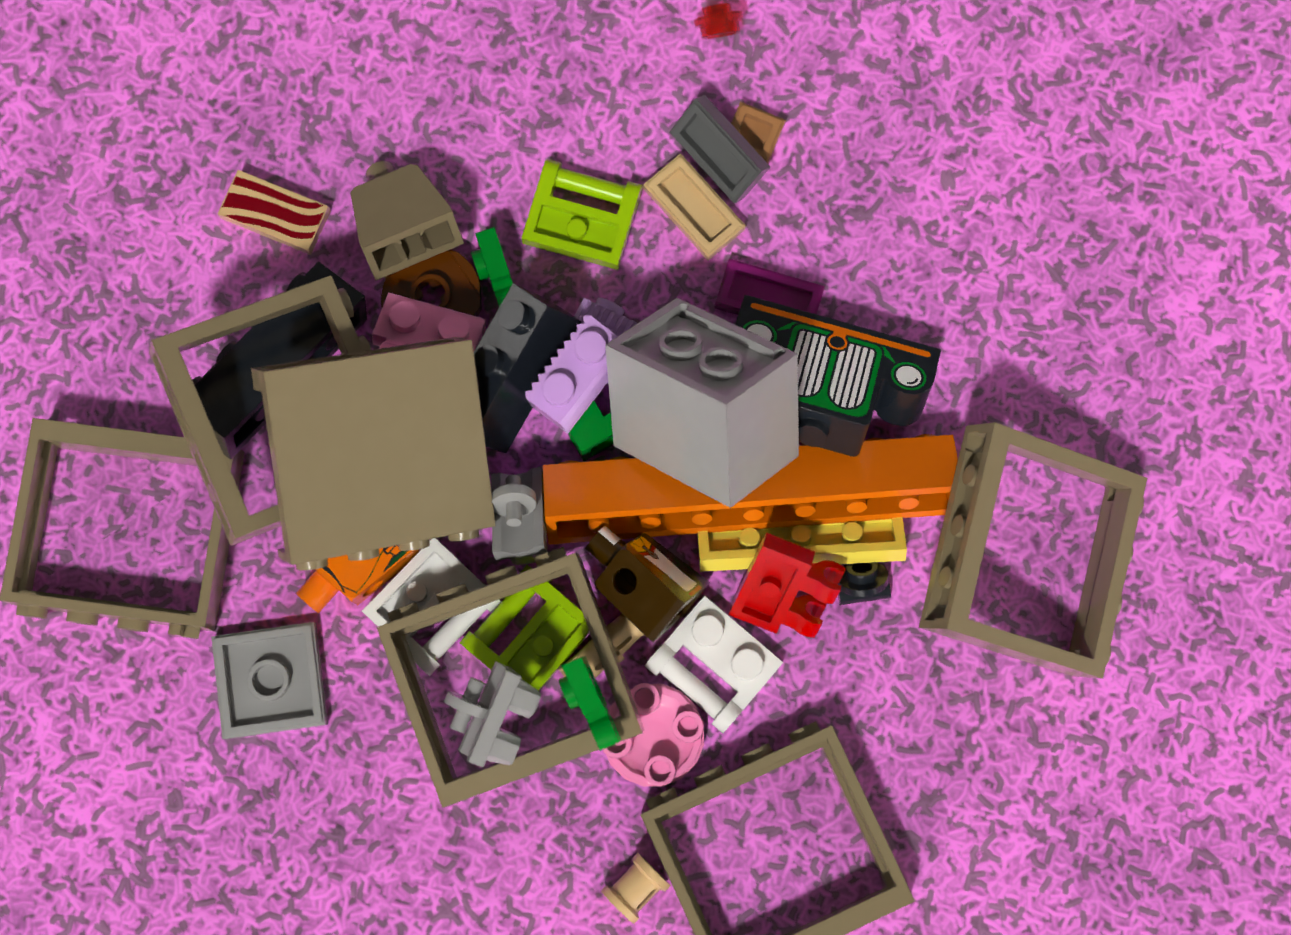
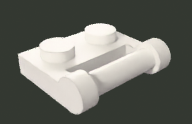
M432 538L430 546L421 549L362 612L379 627L390 622L387 613L416 602L419 611L439 604L436 594L462 584H466L468 591L472 592L485 587V585L436 538ZM497 600L450 618L423 647L412 638L417 631L406 634L405 637L415 663L431 676L440 666L437 661L486 610L492 612L502 601Z
M704 596L648 660L645 667L655 676L661 673L710 715L714 719L711 724L721 733H724L783 662ZM682 646L737 692L728 704L674 658Z

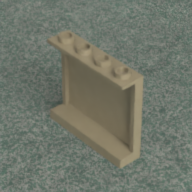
M452 337L251 368L254 390L262 392L284 542V548L277 549L278 557L290 565H296L297 570L320 569L329 565L328 558L348 555V560L352 561L372 559L380 555V548L398 545L401 551L419 550L429 547V539L448 536L449 541L471 540L480 536L479 529L496 526L493 503H491L492 494L472 340Z

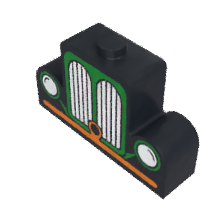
M746 294L744 295L735 324L798 354L799 442L807 446L820 447L852 457L858 456L861 451L874 410L879 417L892 425L906 426L919 420L935 380L941 349Z

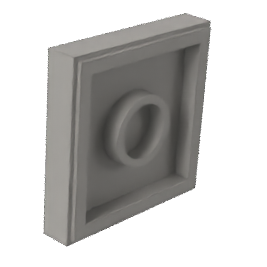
M315 622L211 636L222 739L228 740L328 725Z

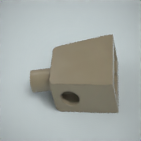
M388 161L376 162L367 169L366 178L368 182L354 187L350 192L359 244L375 281L464 244L450 205L418 165L409 164L395 170L394 166Z

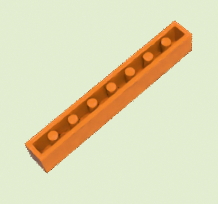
M922 434L912 438H870L863 442L859 455L855 457L820 447L799 446V456L731 508L637 458L615 457L610 460L589 462L568 460L558 464L543 465L544 509L549 545L590 542L604 526L620 539L636 538L642 533L650 537L698 534V531H708V533L738 531L745 528L765 529L797 525L886 520L896 517L912 518L945 515L958 462L954 435L936 436L933 434Z

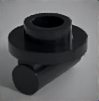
M878 562L845 564L843 566L846 569L838 584L841 586V591L838 594L839 605L891 598L889 575L885 566Z

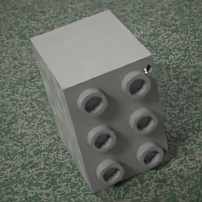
M679 298L669 302L605 345L613 444L618 449L729 508L799 456L797 353Z

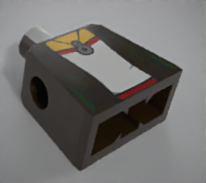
M604 526L585 548L589 554L606 567L594 583L596 589L652 642H655L674 626L710 584L697 571L644 533L626 544Z

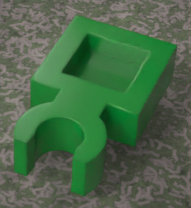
M495 227L475 233L480 249L472 251L471 255L479 279L490 278L500 307L513 282Z
M586 656L562 665L566 675L558 680L562 693L570 709L580 707L583 716L587 719L599 750L601 751L619 743L622 739L606 707V701Z

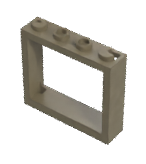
M332 276L319 279L151 340L149 355L230 546L281 527L279 507L275 505L249 515L180 352L317 302L321 305L341 354L372 350L364 335L357 336L350 320L351 317H354L351 300L344 288L337 290Z
M33 418L0 601L17 606L16 615L47 619L48 610L67 612V622L97 626L99 617L118 619L117 628L137 632H148L150 623L168 625V635L199 639L200 630L215 632L230 545L215 508L197 612L32 591L58 448L196 466L185 437ZM242 449L231 460L224 455L238 490L245 454Z
M996 422L967 425L918 628L1070 676L1103 679L1106 665L1111 656L1110 645L1116 618L1122 606V591L1127 568L1133 557V541L1138 518L1144 507L1143 496L1147 478ZM1007 451L1106 487L1069 651L968 619Z
M564 547L541 554L534 557L537 564L536 568L520 574L517 573L515 565L501 569L485 576L488 586L472 592H468L466 584L456 586L436 594L439 604L419 611L416 602L387 613L390 620L389 623L376 627L442 808L597 751L599 748L589 727L517 754L512 765L493 763L457 777L405 635L566 574L569 575L621 715L613 718L622 739L621 741L643 733L644 727L579 553L567 556Z
M815 721L789 733L788 736L792 744L773 752L770 744H765L742 755L741 758L745 766L726 774L722 765L693 778L697 788L678 797L673 787L646 800L650 810L640 815L695 935H712L661 822L820 748L886 887L785 935H845L915 902L832 725L820 730Z

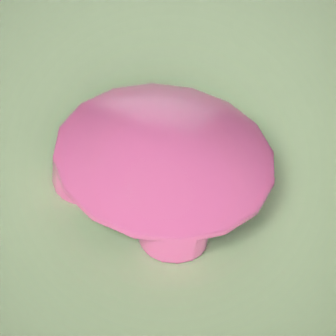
M638 684L630 689L644 727L643 733L603 749V752L606 754L610 765L624 779L643 787L666 786L682 779L697 764L704 746V723L696 705L682 691L664 684ZM614 702L608 710L612 719L621 716L617 704Z

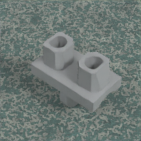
M532 468L525 473L516 475L491 474V503H493L496 525L492 527V553L495 559H511L512 564L515 565L536 563L534 557L547 553L542 468Z
M496 661L486 685L484 682L471 677L463 695L448 691L444 702L457 709L450 728L465 733L458 751L467 756L468 762L484 767L486 760L512 765L520 748L521 738L517 734L501 729V724L507 710L530 719L539 703L541 692L522 680L521 676L511 667Z

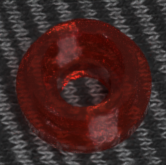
M721 3L703 7V16L694 19L695 28H700L702 39L707 40L740 33L739 21L743 20L742 11H732L731 3Z

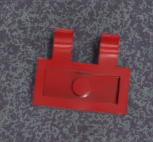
M766 532L732 601L728 615L775 634L780 625L783 624L803 636L815 638L822 625L823 620L820 617L826 605L833 604L841 591V586L838 584L846 568L830 560L813 563L815 551ZM799 590L808 593L806 595L796 597Z

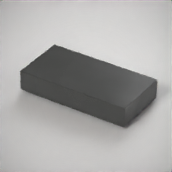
M706 95L695 98L670 130L671 135L734 204L745 198L770 168L768 163Z

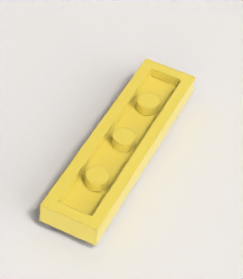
M903 517L886 520L797 525L765 529L745 528L738 531L708 533V531H698L697 534L700 572L748 569L766 532L815 551L813 563L823 560H830L839 564L906 561L907 554Z

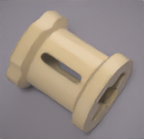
M639 853L632 858L634 864L612 887L606 885L601 890L602 894L633 924L639 920L638 912L659 890L666 891L671 886Z

